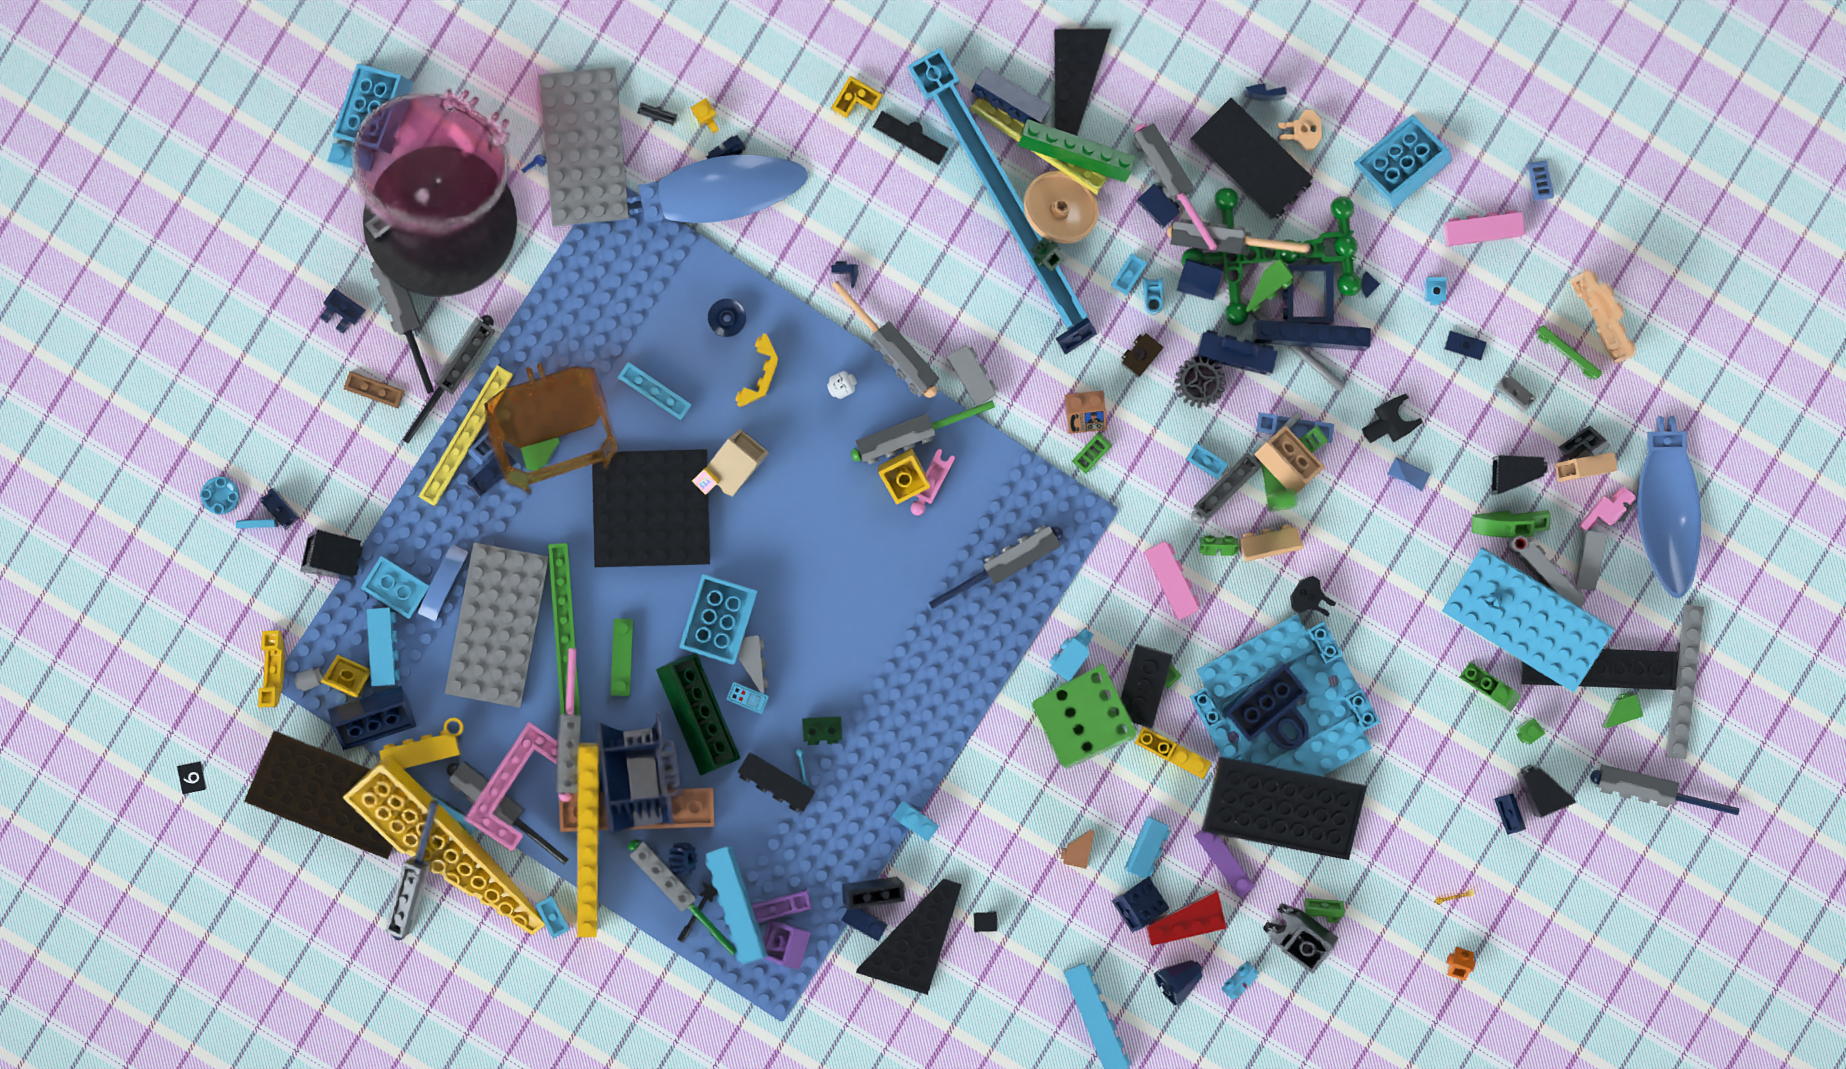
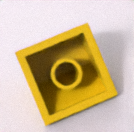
M912 448L878 465V473L896 505L930 488L923 467Z

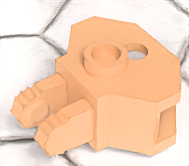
M1305 110L1298 120L1278 124L1279 129H1293V134H1282L1279 136V140L1298 142L1305 151L1313 150L1322 138L1321 118L1313 110Z

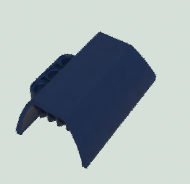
M660 713L656 714L657 721L654 726L648 729L621 731L606 726L601 722H596L610 834L633 827L658 823L674 825L671 798H677L682 793L677 748L671 741H664ZM666 746H671L672 752L668 755L663 754V749ZM668 765H674L675 767L674 772L671 774L665 772ZM676 784V791L669 793L668 786Z

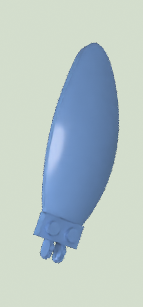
M728 155L705 159L682 167L658 182L638 185L640 196L627 198V203L641 201L643 208H634L628 212L629 215L644 213L645 223L665 219L689 223L732 220L766 209L789 197L804 185L808 178V172L802 165L796 162L768 156Z
M1658 416L1657 431L1647 432L1648 453L1641 470L1637 494L1638 524L1645 552L1657 579L1671 596L1681 598L1693 584L1698 563L1701 541L1700 500L1693 468L1686 452L1687 431H1676V419L1674 416H1670L1668 419L1669 431H1664V418Z

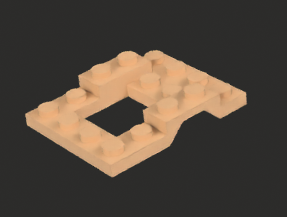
M1590 269L1570 279L1569 281L1579 298L1584 299L1597 323L1596 330L1614 363L1616 364L1636 355L1634 352L1636 350L1635 345L1631 340L1628 341L1624 325L1617 321L1624 317L1622 314L1624 309L1619 302L1616 303L1612 287L1610 285L1607 286L1606 282L1598 286L1597 282L1599 280Z

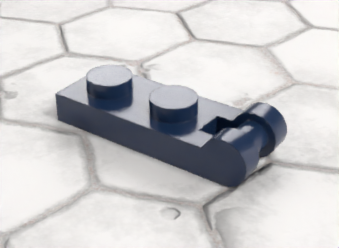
M502 449L466 483L465 487L468 490L471 489L475 493L474 496L479 500L517 462L505 449ZM480 480L485 484L482 488L477 485Z

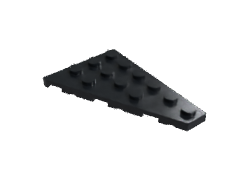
M943 878L857 968L856 973L928 995L962 884Z

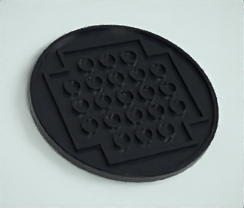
M428 146L400 156L379 174L366 198L363 211V230L366 244L375 263L393 282L417 294L431 297H448L469 292L483 285L504 265L516 238L517 210L508 184L497 169L488 161L475 153L458 147ZM396 201L406 213V216L382 233L381 237L374 238L365 224Z

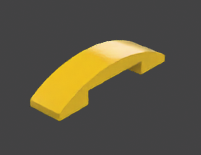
M279 630L262 631L261 650L265 651L263 688H259L258 707H277L283 688L285 672L283 638Z

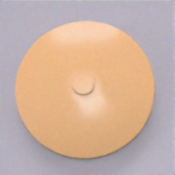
M1051 171L1041 174L1033 180L1026 190L1023 202L1026 218L1032 228L1042 237L1056 243H1075L1084 239L1096 225L1099 208L1094 193L1062 171Z

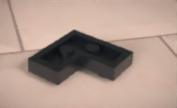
M1589 425L1559 446V449L1563 455L1571 460L1585 449L1595 457L1610 445L1602 435Z

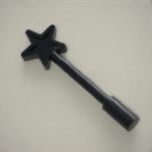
M702 882L705 890L699 895L704 896L698 906L700 911L708 899L712 902L713 896L719 895L718 890L714 888L713 884L708 885ZM694 914L677 938L682 943L685 942L692 930V925L697 919Z

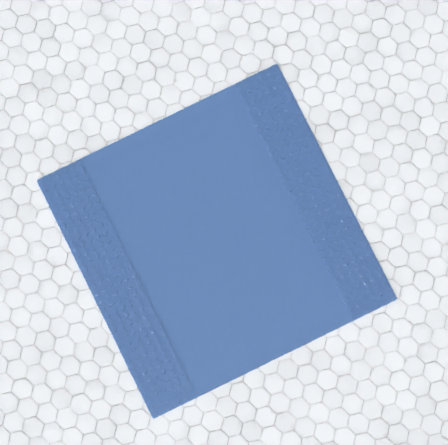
M627 187V198L640 196ZM642 202L628 203V209L643 208ZM644 213L629 215V219L577 224L573 225L363 543L362 554L356 563L359 566L357 575L350 580L339 579L285 661L284 682L281 693L331 726L329 709L402 686L408 698L416 727L361 745L379 758V751L384 750V745L394 743L396 747L403 745L402 741L413 739L416 742L421 740V736L432 734V737L440 736L439 732L444 731V723L448 719H461L464 723V731L457 737L462 754L404 768V770L417 783L467 815L473 803L465 798L467 794L462 790L458 792L450 786L452 782L449 781L450 776L447 774V767L452 763H457L460 766L462 762L466 761L490 780L528 722L557 741L558 714H561L550 562L545 579L521 708L445 694L473 543L548 557V544L568 543L582 735H580L579 744L598 743L596 722H601L606 726L621 731L648 729L654 726L657 721L656 714L660 713L664 741H671L678 751L682 789L713 788L715 826L628 829L611 834L609 830H599L598 902L782 1022L786 1019L847 926L841 920L847 910V906L843 903L842 884L875 880L879 877L909 831L907 827L898 822L892 815L902 801L917 811H922L1116 515L1118 509L988 422L974 415L934 431L936 436L932 437L933 441L926 444L918 442L914 444L915 448L912 449L925 473L938 449L942 450L940 456L942 461H948L950 456L956 457L931 504L925 502V512L920 516L914 515L910 507L919 498L913 496L896 505L878 473V465L906 452L904 448L897 450V454L892 457L886 458V455L881 456L878 462L869 465L868 462L864 463L863 460L857 462L852 459V449L856 447V450H859L856 440L924 414H928L931 423L968 409L937 390V394L932 398H928L924 394L921 397L913 394L908 388V383L897 376L895 368L892 365L889 366L884 361L881 352L876 351L849 331L682 222L665 219L645 223ZM721 299H733L739 302L745 310V326L735 336H720L709 326L708 312L711 306ZM730 315L724 316L725 322H729L731 320ZM763 333H765L779 359L774 376L765 397L742 408L738 407V402L735 401L738 391H742L743 387L758 392L759 389L756 388L760 377L763 378L766 372L763 370L766 359L770 360L771 357L758 353V348L755 347L758 336L762 337ZM628 362L692 404L682 421L617 378ZM498 365L514 374L472 446L495 423L509 437L482 465L467 453L437 505L433 506L418 496L494 368ZM841 371H846L849 374H853L856 378L855 392L842 399L833 397L827 387L829 378ZM739 429L769 452L768 456L734 496L725 494L717 484L708 492L710 565L594 567L592 452L707 449L709 464L725 442ZM493 431L492 434L500 441L501 438ZM489 437L486 438L493 446L496 445ZM557 437L560 438L561 442L548 466L543 467L544 470L533 473L532 470L528 471L521 448ZM483 442L481 443L487 451L490 450ZM477 448L475 449L480 455L484 456ZM502 449H505L517 463L478 500L474 496L475 493L465 487L466 483ZM481 480L477 483L480 488L485 485ZM1043 525L1045 528L1048 526L1050 528L1058 526L1063 530L1062 539L1059 540L1057 537L1061 545L1060 547L994 585L990 577H987L934 609L929 605L930 601L981 573L984 570L983 565L986 563L984 561L986 558L993 554L995 557L1001 555V550L1010 544L1013 548L1019 544L1017 540L1026 535L1030 538L1035 535L1034 530ZM452 544L470 552L443 603V608L436 621L418 613L423 600L411 619L392 609V611L396 612V623H393L394 631H397L398 637L397 642H395V650H398L399 653L396 669L400 671V680L397 681L396 685L372 686L370 675L362 696L358 698L323 682L321 685L304 692L302 689L298 690L294 681L297 678V673L312 667H319L323 676H325L337 654L370 669L366 609L391 607L365 592L361 587L380 556L385 557L430 586ZM704 574L758 591L743 637L760 635V639H764L765 650L761 651L762 658L766 659V670H763V677H767L768 689H765L763 694L769 696L762 714L726 700L733 682L755 691H760L739 660L738 655L735 665L697 653L741 758L700 776L656 669L694 653L679 648L701 576ZM614 619H633L630 696H611ZM841 716L842 740H838L839 744H827V741H819V745H808V742H803L802 718ZM451 721L448 724V730L452 734L458 733L460 730L459 723ZM666 746L663 751L667 750L671 753L672 747ZM797 749H802L804 752L802 757L806 780L809 782L808 787L816 792L804 812L800 810L797 813L789 808L790 804L783 800L781 803L772 798L773 793L768 790L764 793L757 789V784L750 780L747 783L739 778L738 770L748 753L751 752L802 783L799 756L796 754ZM534 750L506 791V794L525 809L519 816V819L569 860L563 865L517 826L512 825V828L523 834L516 848L577 887L578 831L560 832L559 793L555 791L556 764ZM599 752V792L604 791ZM637 839L641 841L639 843L641 845L645 841L666 864L669 861L667 856L670 854L669 848H673V844L683 842L695 847V853L698 854L696 856L698 862L695 863L696 869L692 870L691 874L677 876L697 896L693 901L697 907L704 897L699 896L705 890L702 882L708 885L712 884L711 878L713 875L706 866V854L726 846H732L751 904L808 890L812 909L772 919L811 932L800 969L785 967L764 958L748 964H742L741 961H738L736 953L731 955L698 919L692 925V930L685 942L682 943L677 940L683 928L692 918L693 913L688 908L682 912L629 856L634 852V850L629 851V842ZM714 895L712 902L708 899L701 912L736 948L735 943L730 938V927L724 920L723 915L725 912L723 906L721 907L718 902V895ZM769 920L757 923L762 939H764Z

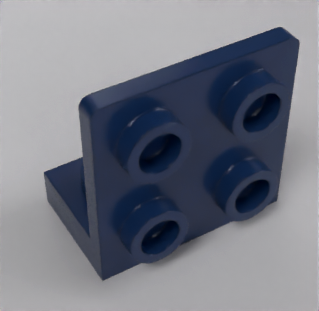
M1150 877L1143 879L1127 892L1111 900L1132 933L1144 928L1169 909V906Z

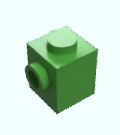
M1532 717L1515 728L1518 732L1516 735L1519 740L1529 745L1546 734L1536 719Z

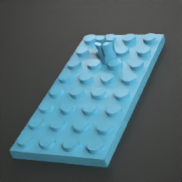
M1483 547L1479 550L1442 610L1445 614L1573 693L1615 630L1611 625Z

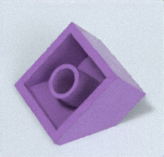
M769 920L763 939L768 957L764 959L785 967L800 969L811 932L785 923Z

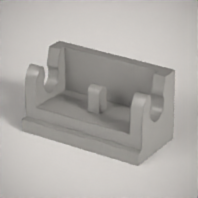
M1507 372L1494 386L1495 389L1522 412L1526 411L1529 405L1536 400L1534 395Z

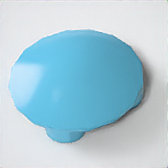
M222 476L214 477L204 484L200 497L204 507L211 513L217 515L226 514L236 507L239 500V490L236 484L229 478Z

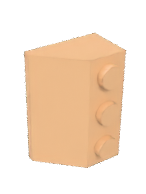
M1286 425L1254 454L1287 490L1294 489L1295 495L1325 468Z
M1291 524L1280 526L1279 531L1273 532L1272 528L1261 530L1262 534L1254 536V532L1243 534V538L1239 539L1244 562L1303 549L1297 527L1292 528Z

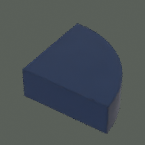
M1367 271L1363 274L1361 289L1363 295L1368 298L1380 283Z

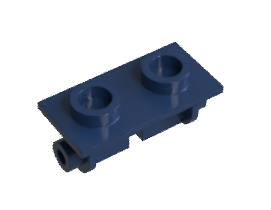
M732 135L722 143L725 149L722 150L718 145L708 152L709 155L706 158L740 155L746 147L738 135Z

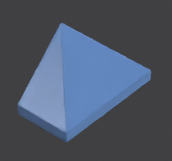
M1395 457L1387 475L1420 491L1423 490L1430 476L1429 473Z

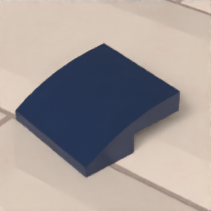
M1265 83L1248 86L1243 91L1244 97L1259 101L1283 100L1287 95L1286 87L1266 90Z
M1186 258L1176 291L1214 300L1223 268Z

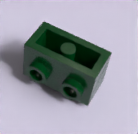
M841 716L802 718L803 742H808V745H819V741H827V744H839L838 740H842Z

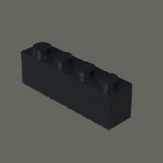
M751 752L748 753L738 770L739 778L747 783L750 780L757 784V789L764 793L768 790L773 793L772 798L781 803L783 800L790 804L789 808L797 813L800 810L804 812L816 792Z

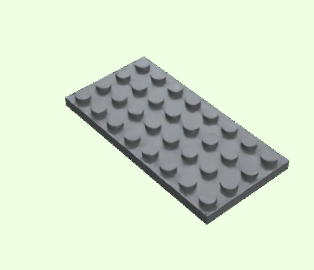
M616 68L539 75L552 226L629 219Z
M473 543L445 694L521 708L549 564L548 556Z

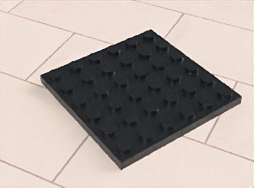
M707 449L592 452L595 568L710 565L709 494L705 495L693 482L708 466Z

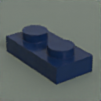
M1086 318L1055 339L1066 355L1097 335V332L1091 321Z
M1514 793L1494 799L1507 835L1526 829Z

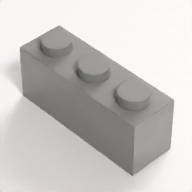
M965 345L948 355L947 359L975 406H979L996 395L995 390H997V387L992 379L988 381L985 374L987 371L982 363H977L975 359L977 354L973 347L968 348Z

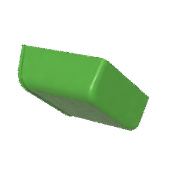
M1103 663L1032 702V707L1060 764L1065 769H1069L1129 742L1137 735ZM1099 674L1102 675V681H1101V682H1100V679H1099ZM1105 690H1108L1110 692V699L1108 698ZM1113 707H1116L1119 710L1118 716L1116 715ZM1121 724L1127 726V733H1125Z

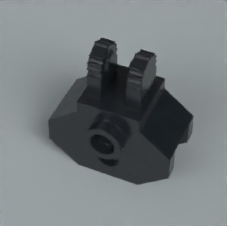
M1314 576L1300 580L1290 596L1291 608L1297 613L1311 609L1328 617L1330 613L1318 606L1320 601L1323 600L1326 604L1333 607L1336 603L1324 596L1325 594L1321 592L1320 580ZM1301 589L1305 591L1304 596L1300 594Z

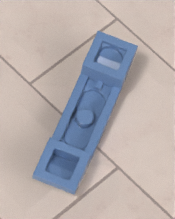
M1258 412L1256 432L1274 435L1290 418ZM1300 419L1290 430L1299 439L1318 426L1329 440L1327 443H1332L1334 424ZM1312 434V436L1314 437V439H1315L1317 442H1319L1318 439L1315 437V435Z
M453 544L450 546L429 586L419 609V614L433 621L437 620L443 608V603L470 552Z

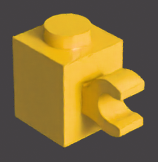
M707 98L690 107L701 127L707 124L713 134L719 131L718 126L713 120L717 118V114Z

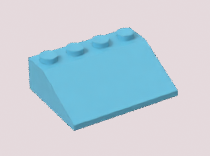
M357 64L332 136L390 154L414 82L398 74Z
M1412 114L1356 160L1354 164L1377 192L1393 208H1396L1453 160L1449 149Z
M702 574L679 648L735 665L758 591Z

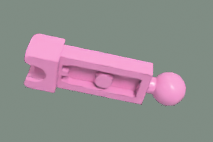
M941 449L937 450L925 473L930 488L915 495L919 499L911 504V512L916 516H920L925 512V502L929 504L933 502L956 458L950 456L948 461H942L940 458L942 454Z

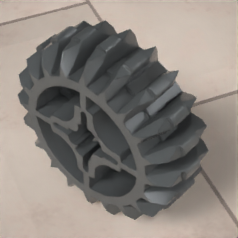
M1202 356L1199 357V362H1196L1195 357H1192V364L1186 360L1184 363L1187 367L1185 368L1180 365L1179 369L1183 372H1176L1175 374L1180 377V379L1174 380V383H1180V386H1177L1175 391L1182 390L1178 397L1181 398L1185 395L1186 398L1183 402L1186 403L1190 399L1191 407L1194 406L1195 402H1197V408H1201V402H1204V406L1208 407V400L1215 404L1216 401L1213 397L1215 396L1217 399H1220L1221 395L1217 392L1225 391L1224 388L1220 387V385L1226 384V381H1220V378L1225 377V374H1218L1222 367L1215 369L1214 366L1217 362L1214 361L1210 365V360L1206 359L1203 362ZM1199 367L1207 368L1213 373V376H1204ZM1193 368L1194 380L1184 383L1187 372ZM1198 377L1208 380L1202 384V387L1194 384ZM1215 381L1214 391L1211 395L1207 396L1206 385ZM1196 388L1199 394H1201V398L1192 396L1187 389Z

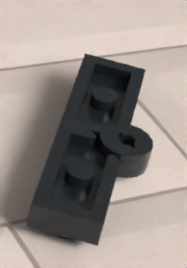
M881 111L872 127L938 166L948 150L947 147L922 134L923 128L920 123L912 122L907 125L884 111Z

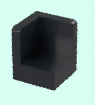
M996 911L973 914L974 932L997 931Z

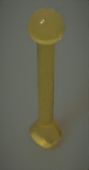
M1468 890L1466 893L1444 898L1436 897L1435 903L1440 905L1444 901L1466 896L1473 897L1474 891Z

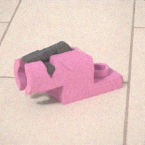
M1621 487L1610 497L1611 500L1606 496L1601 497L1578 527L1583 531L1591 530L1598 522L1596 518L1607 526L1613 525L1617 521L1624 522L1636 502V497L1624 487Z

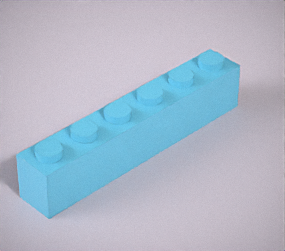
M726 846L707 853V859H705L706 866L712 872V884L718 890V902L721 907L723 906L725 912L723 915L724 920L730 927L731 932L729 934L731 941L736 945L738 961H741L742 964H748L768 957L732 846Z
M1083 962L1064 970V975L1103 1068L1129 1069L1128 1066L1131 1065L1128 1055H1123L1121 1048L1124 1047L1120 1036L1116 1037L1113 1030H1116L1113 1019L1108 1020L1106 1012H1109L1105 1001H1100L1098 995L1102 993L1098 984H1093L1091 977L1094 974L1090 965L1086 966Z

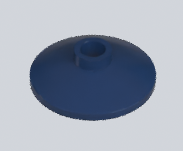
M721 299L711 306L708 312V323L710 328L720 336H735L745 326L746 313L739 302L733 299ZM725 315L731 316V320L729 322L724 321Z

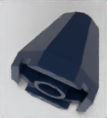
M1189 960L1159 969L1153 975L1159 988L1162 986L1164 989L1162 993L1165 998L1176 1006L1186 1000L1203 976V968L1199 962Z

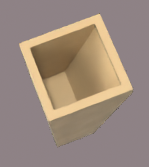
M739 429L725 442L707 468L718 478L719 482L717 485L721 487V490L727 495L734 496L768 456L769 452Z

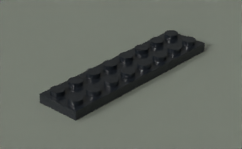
M1602 649L1579 686L1676 690L1677 652ZM1522 661L1521 684L1562 686Z

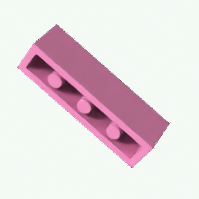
M1516 209L1507 210L1502 215H1498L1497 212L1487 213L1486 217L1481 218L1478 215L1467 216L1466 220H1460L1459 217L1449 218L1448 222L1443 224L1447 247L1516 238L1525 235L1522 212H1517Z
M1164 541L1144 551L1177 620L1199 611L1198 606L1201 604L1197 596H1192L1190 592L1192 588L1188 578L1184 579L1181 573L1184 571L1179 560L1175 561L1173 557L1175 551L1171 543L1167 544Z

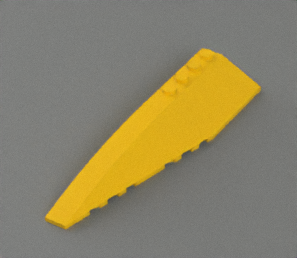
M387 755L343 798L399 852L416 857L430 802L435 800ZM438 804L424 854V861L431 863L429 871L434 874H440L448 883L469 896H475L483 905L491 906L497 910L496 913L501 916H507L512 920V923L534 935L545 926L541 915L491 856Z

